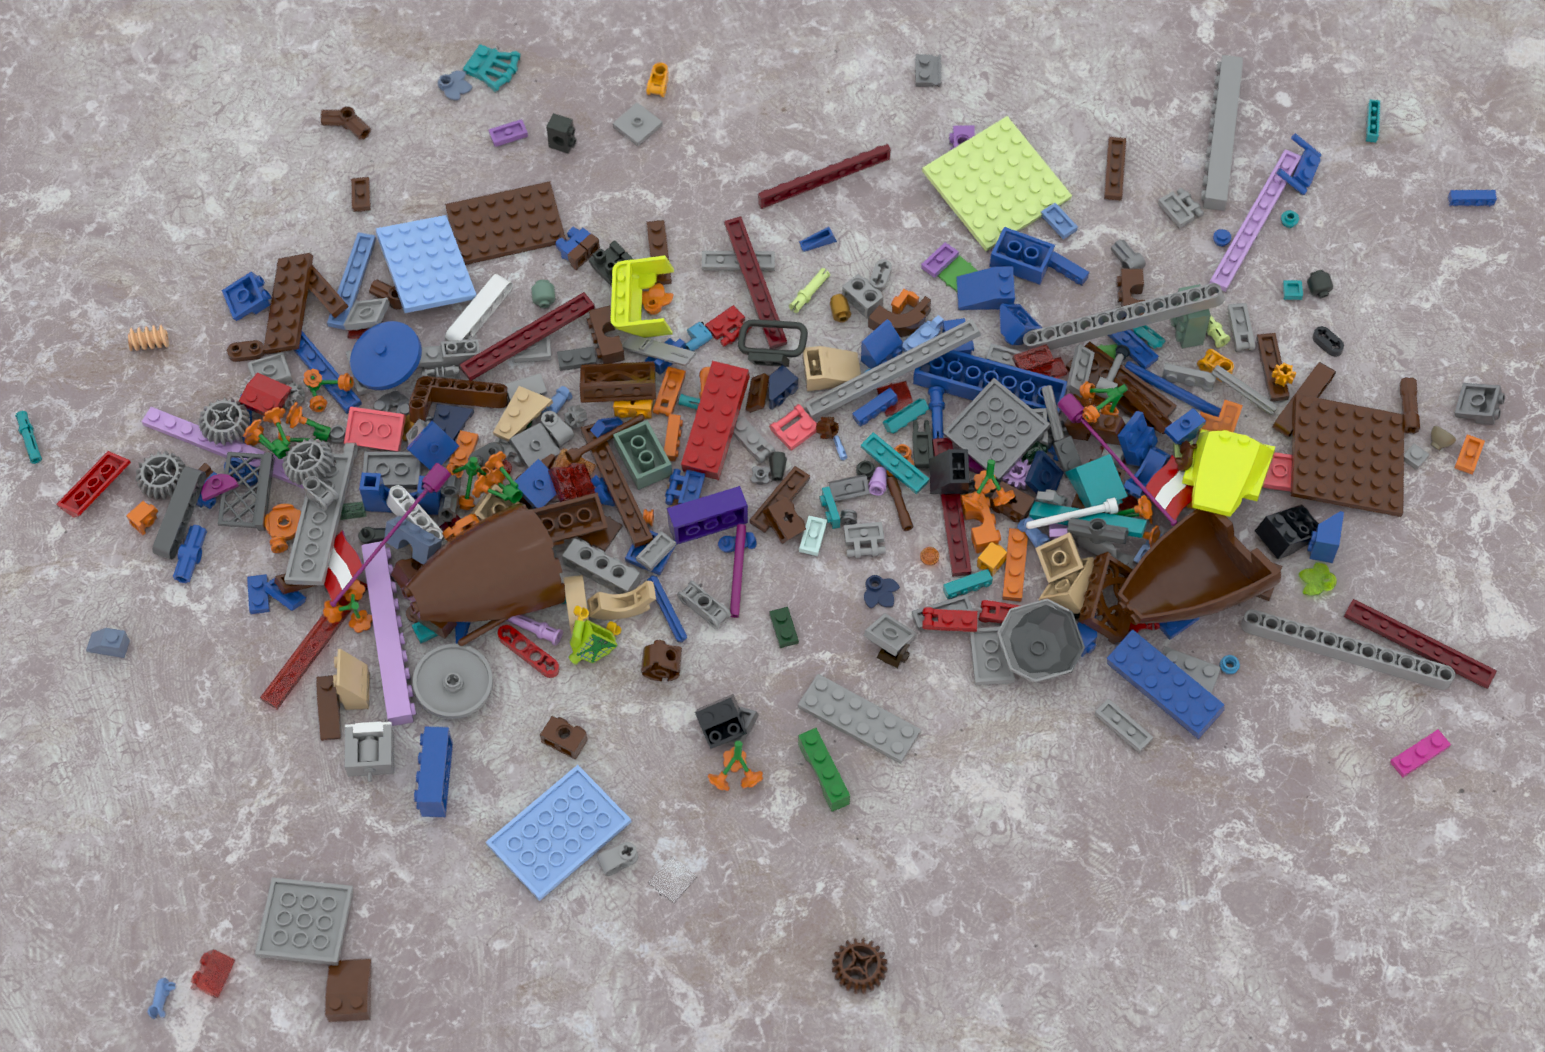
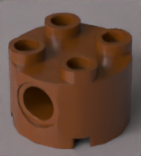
M655 640L654 644L645 646L641 664L642 675L655 681H662L663 678H668L667 681L678 679L680 677L682 647L668 645L663 640Z

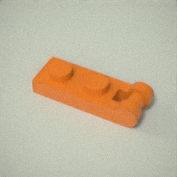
M667 367L653 408L654 414L659 415L662 413L666 417H669V414H673L686 376L685 370ZM662 403H667L668 406L664 407Z

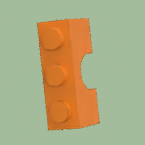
M982 491L978 501L984 507L983 510L965 502L962 498L963 495H961L965 521L976 519L982 524L971 529L970 537L975 553L983 552L991 542L997 545L1001 541L1000 531L996 530L994 525L996 524L994 513H990L989 510L991 507L988 497H985ZM969 493V494H965V495L972 497L973 493Z

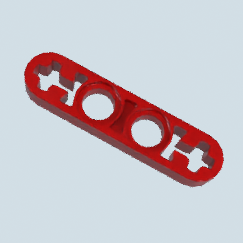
M505 624L499 627L497 634L499 641L545 677L554 678L559 674V664L552 656L511 625ZM510 632L511 638L508 636L503 637V633ZM518 642H525L527 644L522 650L516 648ZM533 653H539L541 658L533 661L530 659V656ZM544 661L549 667H552L554 665V670L550 669L547 671V666L544 664Z

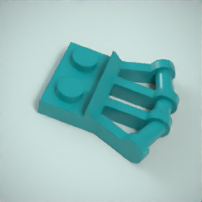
M479 44L463 67V71L467 75L483 81L496 92L503 84L509 83L512 79L511 76L517 72V64L521 54L518 51H512L511 53L499 52L496 48L491 49ZM500 60H511V63L507 64ZM495 66L497 68L505 70L506 72H499L497 70L492 69V67ZM487 75L497 78L498 80L496 82L492 81Z

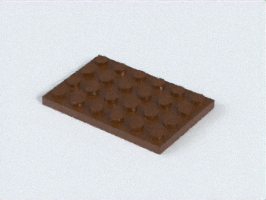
M550 181L445 204L450 227L465 265L554 246L559 238L566 240Z

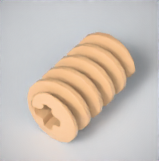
M162 324L159 326V330H156L155 326L152 325L151 331L145 326L144 332L141 331L140 327H137L136 333L130 328L128 333L129 349L132 351L134 347L136 351H139L142 347L143 350H147L148 345L151 349H154L155 345L158 348H162L163 344L165 347H169L167 330L163 328Z

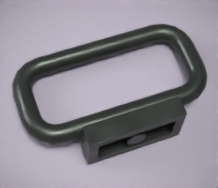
M751 319L744 322L740 328L738 348L743 354L748 355V360L754 365H784L789 367L790 360L788 357H798L804 352L808 330L800 322ZM750 327L800 330V340L798 348L795 350L748 348L745 346L746 333Z

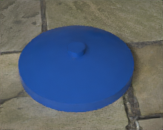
M388 321L377 324L364 332L356 341L350 356L351 371L355 378L366 388L380 391L397 387L410 378L417 369L422 355L421 341L414 330L404 323Z

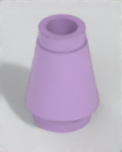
M883 467L875 469L868 484L869 492L873 495L880 496L887 489L886 469Z

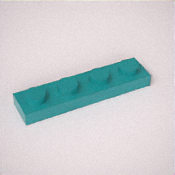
M874 432L861 444V448L916 495L929 483V478Z

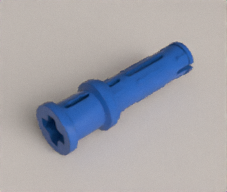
M938 386L928 389V394L930 395L928 407L932 411V441L937 439V436L944 438L943 410L945 403L943 402V394L945 390Z

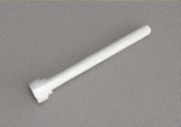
M1110 498L1103 502L1102 505L1029 521L1026 523V527L1033 529L1067 521L1070 518L1076 519L1101 512L1118 513L1117 502L1115 498Z

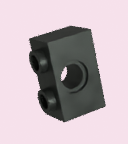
M553 113L546 126L549 148L569 154L577 141L573 119Z

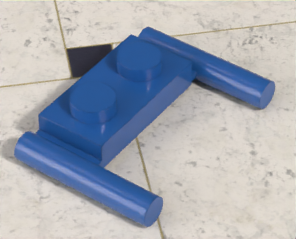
M1294 133L1291 139L1301 146L1304 151L1293 178L1281 168L1276 174L1304 195L1307 192V187L1312 183L1322 154Z

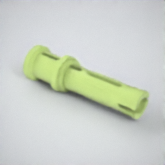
M1211 315L1207 334L1212 336L1216 347L1221 348L1229 343L1231 338L1222 330V325L1216 322Z

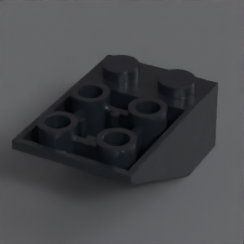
M1301 504L1266 516L1255 529V532L1276 558L1281 559L1308 545L1309 540H1311L1312 531L1317 530L1319 523L1309 513L1308 509Z

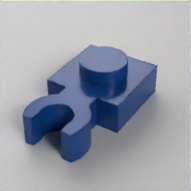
M595 475L591 482L596 487L594 491L598 493L601 504L615 506L603 478L599 479Z

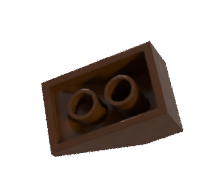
M371 959L339 960L338 965H329L325 993V1016L328 1022L371 1020Z

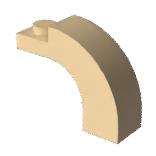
M583 575L564 577L571 636L575 620L578 619V616L573 612L575 606L587 609ZM589 617L583 619V622L589 620Z
M647 580L636 589L623 594L597 592L587 600L589 617L602 620L630 618L650 609L649 604L656 600L654 582Z

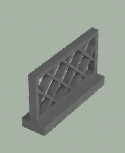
M227 452L224 474L230 476L236 474L240 478L239 486L244 483L249 490L241 497L235 491L238 487L221 495L218 526L257 528L259 531L266 530L264 521L268 513L275 461L272 453ZM231 458H240L243 463L234 469L231 465ZM253 459H261L260 466L255 470L248 464ZM246 465L251 470V473L242 478L238 471ZM255 475L258 483L251 488L246 481ZM234 492L238 499L229 505L226 501V496ZM252 493L256 500L248 506L243 499ZM242 502L246 509L237 514L233 507ZM229 510L236 516L231 521H223L224 514ZM250 511L253 515V523L244 522L241 517Z

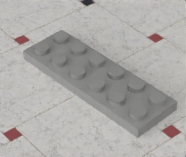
M817 674L798 703L799 709L900 764L921 733V729L820 674Z

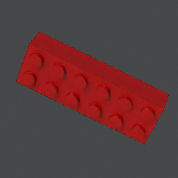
M712 360L681 462L683 472L690 470L704 473L707 478L720 479L750 379L749 369Z

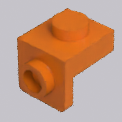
M903 289L899 296H895L891 302L892 313L901 314L907 304L915 308L919 303V296L913 291Z

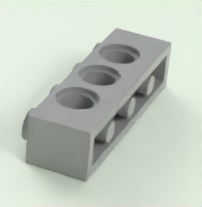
M574 538L562 555L565 566L617 594L630 592L636 589L641 582L640 573L636 568L628 567L619 559L607 556L601 549L596 550L584 540L579 541ZM590 557L588 560H583L582 558ZM600 566H606V568H604V569H600V568H598V567H600ZM618 574L623 575L620 578L615 577Z

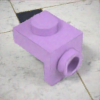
M1056 523L1050 524V541L1067 534L1068 526Z

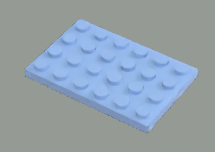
M446 215L376 228V235L404 313L469 301L476 297V292Z
M577 765L487 840L486 845L540 901L631 823V819Z

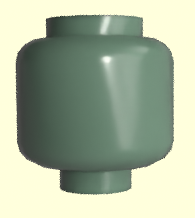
M538 280L531 287L532 301L540 308H548L556 301L555 286L548 280Z

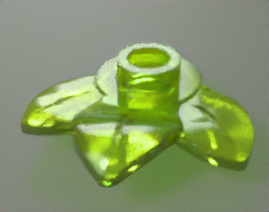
M1315 562L1313 569L1306 568L1299 572V577L1307 583L1303 594L1308 596L1320 595L1324 590L1330 591L1337 584L1336 576L1329 571V567L1321 562Z

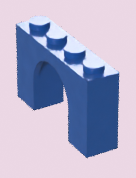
M362 472L359 490L365 511L393 513L386 502L390 489L384 485L381 473ZM419 476L417 491L409 493L415 501L425 490L422 487L424 485L422 480L425 476ZM441 489L437 493L427 492L418 503L428 515H438Z

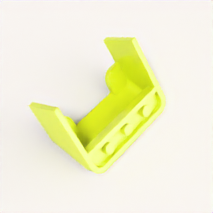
M666 256L620 261L614 265L612 271L611 323L616 329L644 338L672 335V330L664 318L641 320L642 289L653 287L657 280V274L674 273V268Z

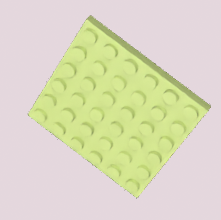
M1008 116L922 168L924 175L986 252L995 246L1004 227L1019 232L1041 218L1042 210L1054 203L1060 206L1072 197L1070 192Z

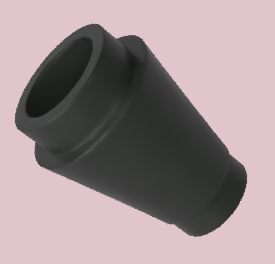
M772 452L768 458L771 479L774 481L783 480L787 462L784 452Z

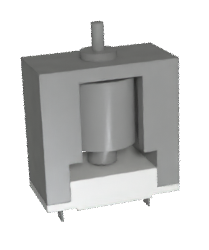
M385 719V722H353V724L345 725V769L348 777L368 775V782H371L372 775L394 774V729L391 722H386Z

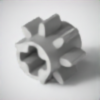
M580 405L567 407L568 412L564 413L565 423L571 425L572 429L584 426L583 421L588 420L586 410L580 408Z

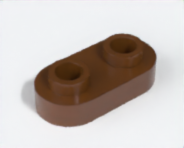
M258 340L235 342L228 346L227 354L229 359L234 362L257 360L265 354L263 351L264 345Z

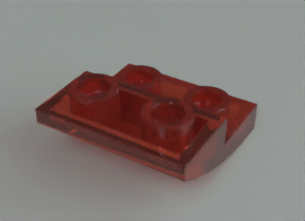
M571 463L567 467H552L548 470L560 502L595 493V487L591 482V477L585 463Z

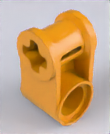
M659 62L653 66L647 83V95L656 94L665 97L669 81L668 67L665 63Z
M1208 349L1203 359L1197 362V366L1201 371L1212 373L1213 369L1219 365L1230 374H1233V361L1213 349Z

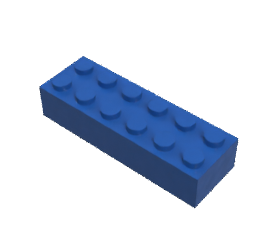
M1133 629L1107 657V665L1198 740L1224 711L1225 704Z

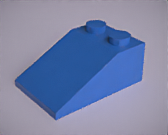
M1013 266L991 267L957 276L958 310H1000L1001 304H1014Z

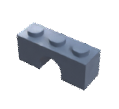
M401 516L386 522L385 537L402 518ZM407 519L403 521L386 542L396 549L411 544L413 549L412 558L421 564H424L442 546L441 539Z

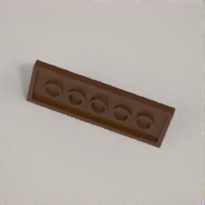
M311 253L278 258L263 351L266 354L299 349L314 257Z
M1089 341L1084 347L1094 352V358L1088 382L1093 383L1096 388L1100 377L1107 378L1115 359ZM1072 359L1066 364L1065 368L1069 372L1072 364ZM1120 365L1115 378L1127 376L1167 418L1176 410L1177 405L1123 365ZM1124 395L1116 404L1119 409L1130 417L1136 411H1139L1129 403V400ZM1145 419L1147 426L1154 428V425Z

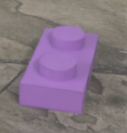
M522 119L488 129L494 147L528 137V132Z
M945 242L921 264V269L936 278L959 256V251Z

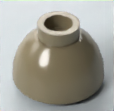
M1433 426L1431 431L1432 443L1430 445L1440 451L1441 448L1454 444L1456 438L1441 427Z

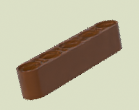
M1319 362L1295 395L1301 394L1319 398L1332 381L1336 371ZM1294 396L1272 426L1274 430L1288 438L1293 433Z

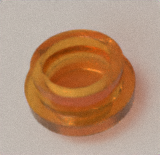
M926 547L921 551L920 559L925 565H935L939 561V552L934 547Z

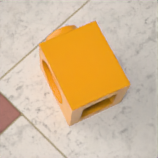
M991 542L978 557L977 567L982 571L988 569L993 577L1005 563L1007 552L1001 545Z

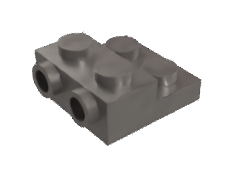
M1463 383L1455 416L1458 418L1475 419V423L1494 425L1495 421L1499 420L1501 416L1499 406L1505 402V394L1502 393L1501 386Z

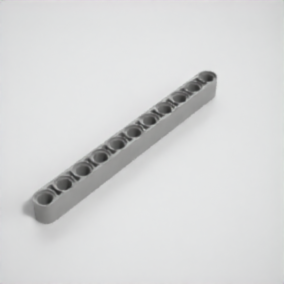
M1210 283L1032 330L1024 335L1023 342L1029 352L1037 354L1217 307L1224 303L1225 296L1220 285Z
M1251 609L1246 611L1241 623V627L1246 633L1440 690L1448 689L1455 678V671L1447 665ZM1267 625L1273 626L1274 629L1268 628ZM1305 637H1311L1313 640H1308ZM1324 642H1329L1332 646H1328ZM1363 653L1369 654L1370 657L1364 656ZM1382 659H1387L1390 663H1386ZM1402 664L1407 665L1409 668H1404ZM1421 670L1427 671L1428 674H1424Z

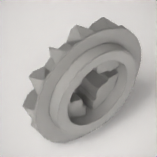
M294 381L293 383H285V385L292 387L291 400L287 398L283 408L290 409L295 402L299 406L305 398L303 388Z

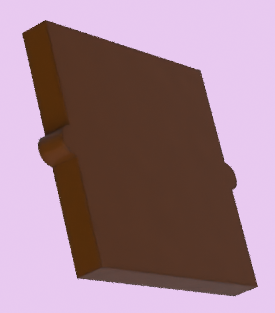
M605 516L608 529L578 536V538L589 543L591 547L595 546L605 552L623 525L611 519V516Z

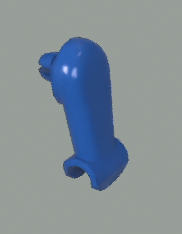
M746 532L745 548L755 549L757 541L754 534ZM736 536L721 537L718 542L720 550L725 553L735 551Z

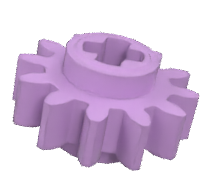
M1020 459L1002 478L1003 482L1015 486L1016 489L1022 486L1025 490L1026 483L1024 481L1031 466L1028 459L1024 462H1021Z

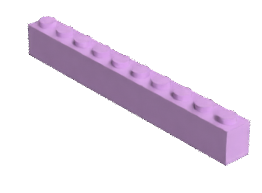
M381 542L361 545L364 563ZM384 545L367 565L365 573L388 722L392 723V726L414 722L413 715H416L415 704L410 701V697H413L412 686H408L407 682L408 679H411L409 667L405 668L404 663L408 662L406 650H402V645L405 644L404 634L399 631V627H402V620L400 615L397 616L396 611L400 610L398 598H394L397 588L395 581L391 579L393 564L389 565L388 560L392 559L390 547L386 548V545Z

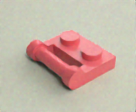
M797 404L793 408L794 410L778 422H773L769 425L770 430L791 451L816 433L817 423L804 411L800 404ZM797 416L801 418L784 432L781 430L783 426Z

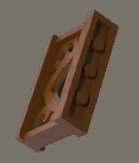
M652 361L581 365L579 386L581 403L656 399L655 363Z
M1105 552L1097 555L1093 561L1094 565L1089 577L1088 588L1084 595L1083 607L1080 610L1079 622L1086 624L1108 638L1110 643L1116 644L1127 636L1131 623L1129 615L1126 612L1122 613L1118 607L1120 602L1118 593L1133 569L1111 556V553ZM1113 585L1118 603L1108 608L1102 590ZM1096 610H1097V615H1096V616H1100V615L1103 616V618H1102L1101 621H1099V620H1097L1096 618H1094V617H1095Z

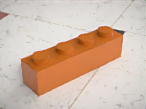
M669 414L664 451L669 461L675 462L676 457L679 455L677 447H680L679 437H681L682 433L680 427L683 426L681 415Z

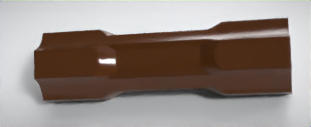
M1413 377L1402 378L1400 382L1404 432L1407 434L1418 433L1420 429L1417 380Z

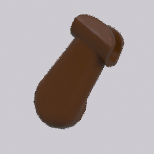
M1184 441L1181 444L1180 453L1182 457L1175 458L1179 471L1185 472L1191 467L1193 451L1197 444L1191 445L1188 441Z

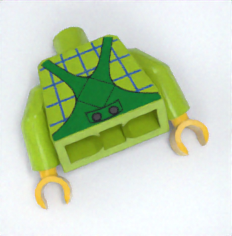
M575 606L573 612L578 616V619L575 620L573 633L569 641L573 650L569 655V659L575 665L582 659L595 663L602 657L609 655L618 646L615 635L621 633V627L613 621L608 622L606 629L589 620L583 622V619L588 617L589 611L584 607Z

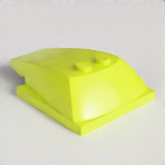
M1201 429L1196 442L1197 447L1193 451V463L1185 471L1182 484L1194 486L1192 508L1231 517L1241 504L1242 498L1258 501L1275 452V446L1266 445L1247 435L1226 430L1207 431Z

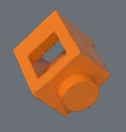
M142 501L126 517L130 525L144 535L146 533L145 529L152 526L157 519L156 514L158 510L154 505H148L145 501Z

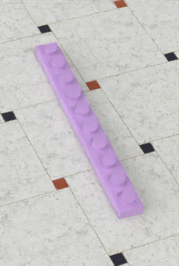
M1286 149L1281 155L1210 280V283L1220 285L1222 291H1227L1287 185V182L1279 177L1276 172L1281 168L1292 176L1301 159L1300 155Z
M150 407L141 421L146 427L227 458V452L264 454L265 452L237 440H233L232 444L226 442L225 446L222 442L216 445L214 441L209 442L202 435L199 425ZM273 455L275 458L273 477L298 486L285 475L282 465L284 463L283 459H278ZM253 459L248 464L257 468L260 466L261 459Z

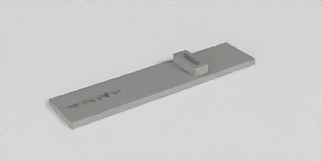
M633 334L622 345L625 350L685 367L696 355L694 351Z

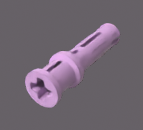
M523 615L513 616L506 620L533 632L539 639L544 638L552 642V645L555 646L558 645L563 635L562 629L557 630L550 627L546 622L539 623Z

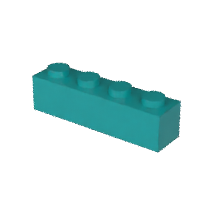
M1369 99L1367 105L1366 142L1377 143L1379 137L1380 100Z
M918 398L882 423L887 432L896 433L901 427L907 426V423L910 421H915L918 416L924 415L929 410L925 399Z
M986 569L943 584V591L947 600L953 599L960 595H966L971 591H977L982 587H989L992 584L993 578L989 570Z

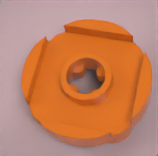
M291 504L274 506L269 514L267 513L264 521L266 530L271 538L277 536H284L287 540L295 538L301 511L294 508ZM283 519H286L287 522H289L287 525L279 524L283 522Z
M475 513L470 514L455 522L452 529L448 527L442 532V535L448 542L460 532L478 523L479 519Z

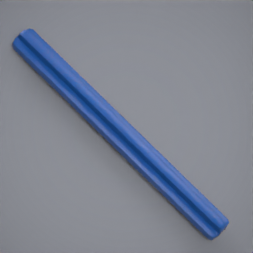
M1131 361L1125 364V368L1143 381L1204 413L1219 417L1221 408Z

